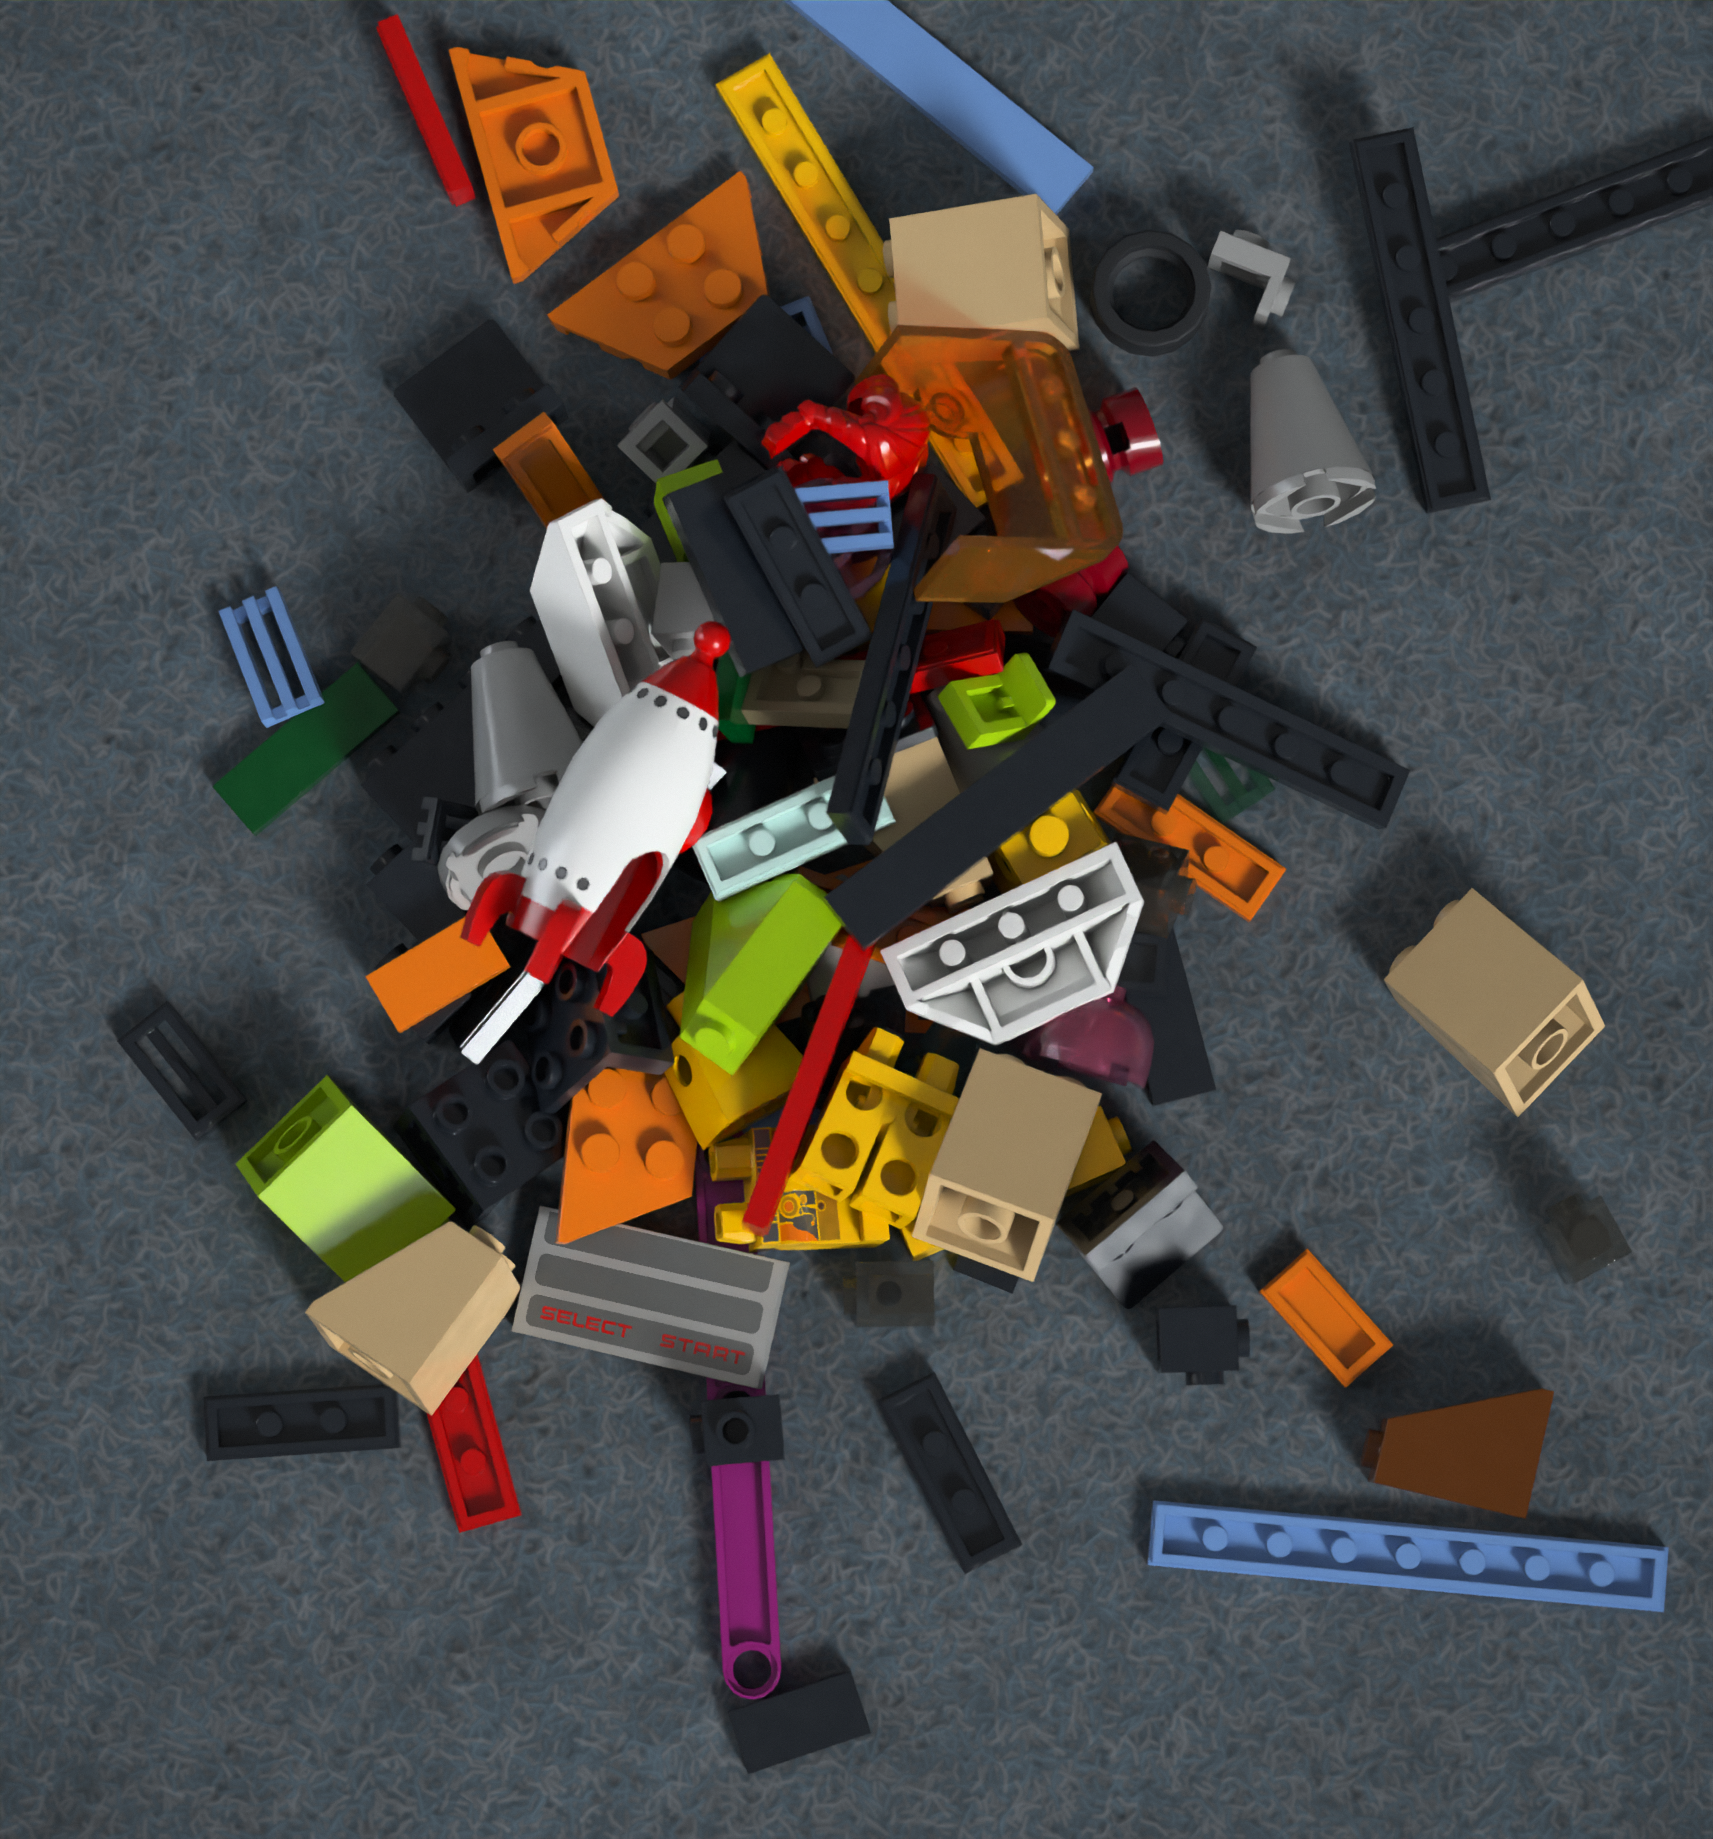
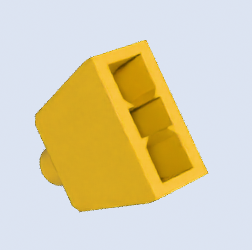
M1075 790L988 856L987 859L993 871L992 880L1002 895L1112 843L1080 791ZM1003 860L1006 862V864H1007V866L1009 867L1011 873H1010L1009 870L1007 869V867H1006V865L1004 864Z
M684 992L676 996L666 1006L680 1028ZM774 1024L737 1071L731 1075L682 1040L679 1035L671 1044L675 1063L664 1074L699 1145L705 1150L784 1108L803 1055Z

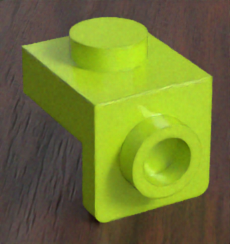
M1028 653L1015 654L1004 666V671L998 674L951 681L937 696L967 750L1024 740L1055 705L1053 694Z

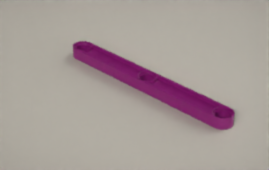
M739 1131L731 1135V1137L740 1138L744 1133ZM697 1141L695 1181L699 1242L758 1255V1252H749V1244H735L716 1240L714 1224L715 1207L718 1204L745 1202L743 1180L712 1181L710 1166L705 1159V1150L702 1149ZM765 1376L762 1389L706 1377L708 1400L723 1399L727 1394L734 1391H743L751 1397L766 1395ZM770 1461L711 1466L723 1675L731 1691L747 1699L765 1697L774 1690L780 1680L782 1668ZM750 1650L759 1651L764 1654L771 1665L770 1678L765 1684L757 1688H748L740 1684L735 1678L733 1671L734 1662L737 1657L743 1652Z

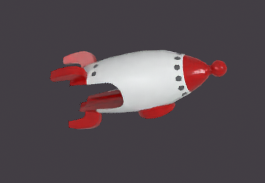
M707 621L700 624L695 630L693 637L695 650L690 655L682 656L665 664L643 679L602 716L573 756L535 834L521 875L503 870L494 872L484 878L476 890L464 920L460 938L480 948L499 916L509 912L506 925L539 941L525 970L529 972L530 976L547 985L564 956L596 972H599L606 963L607 974L593 1007L611 1017L616 1014L630 997L642 977L647 964L646 950L642 942L630 934L629 931L653 899L678 854L683 853L697 843L707 830L712 815V795L707 786L713 771L718 730V686L712 665L714 658L724 655L731 643L730 632L721 622Z

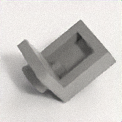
M1235 230L1234 234L1231 235L1220 231L1207 267L1265 290L1252 323L1264 329L1270 312L1282 317L1296 281L1285 277L1291 258L1269 250L1270 243L1254 233Z

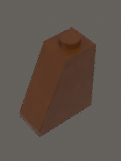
M1531 1389L1383 1418L1379 1431L1368 1429L1360 1466L1370 1468L1368 1482L1526 1519L1554 1391Z

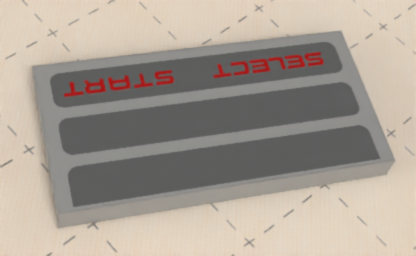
M546 1206L539 1207L512 1332L762 1389L790 1262L625 1224L606 1228L567 1244H556L559 1209Z

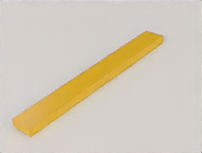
M770 53L715 84L717 92L886 373L899 384L900 392L909 394L926 411L931 422L929 426L931 434L928 443L952 483L978 510L1010 492L1013 487L1016 488L1025 483V476L952 356L917 357L899 339L893 337L888 319V305L890 301H896L894 278L889 277L885 268L883 257L884 242Z

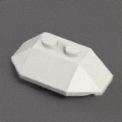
M602 498L592 500L548 524L530 588L531 596L573 708L594 727L602 716L638 683L665 664L673 661L671 656L651 634L661 568L652 540L628 519L612 511V506Z
M1114 842L880 950L907 1011L997 1046L1113 993L1144 901L1117 842Z

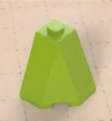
M780 874L774 877L772 881L762 882L720 902L714 898L711 891L692 922L680 1038L733 1075L803 989L843 927L823 902L827 893L801 874Z

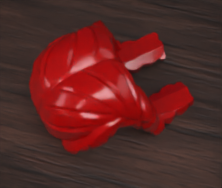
M879 374L864 379L851 390L847 398L846 411L837 407H827L821 403H814L811 400L803 401L797 407L799 412H789L782 417L780 422L771 424L762 440V445L769 451V456L772 459L809 431L814 429L825 431L857 454L856 463L860 467L862 476L859 478L845 477L836 467L824 464L822 458L806 453L799 457V461L788 458L778 463H782L795 488L888 480L891 504L911 488L914 474H923L928 459V441L931 434L929 426L931 422L919 402L906 392H900L899 384L893 377ZM873 498L828 502L826 504L833 507H841L843 510L875 508L877 507V500Z

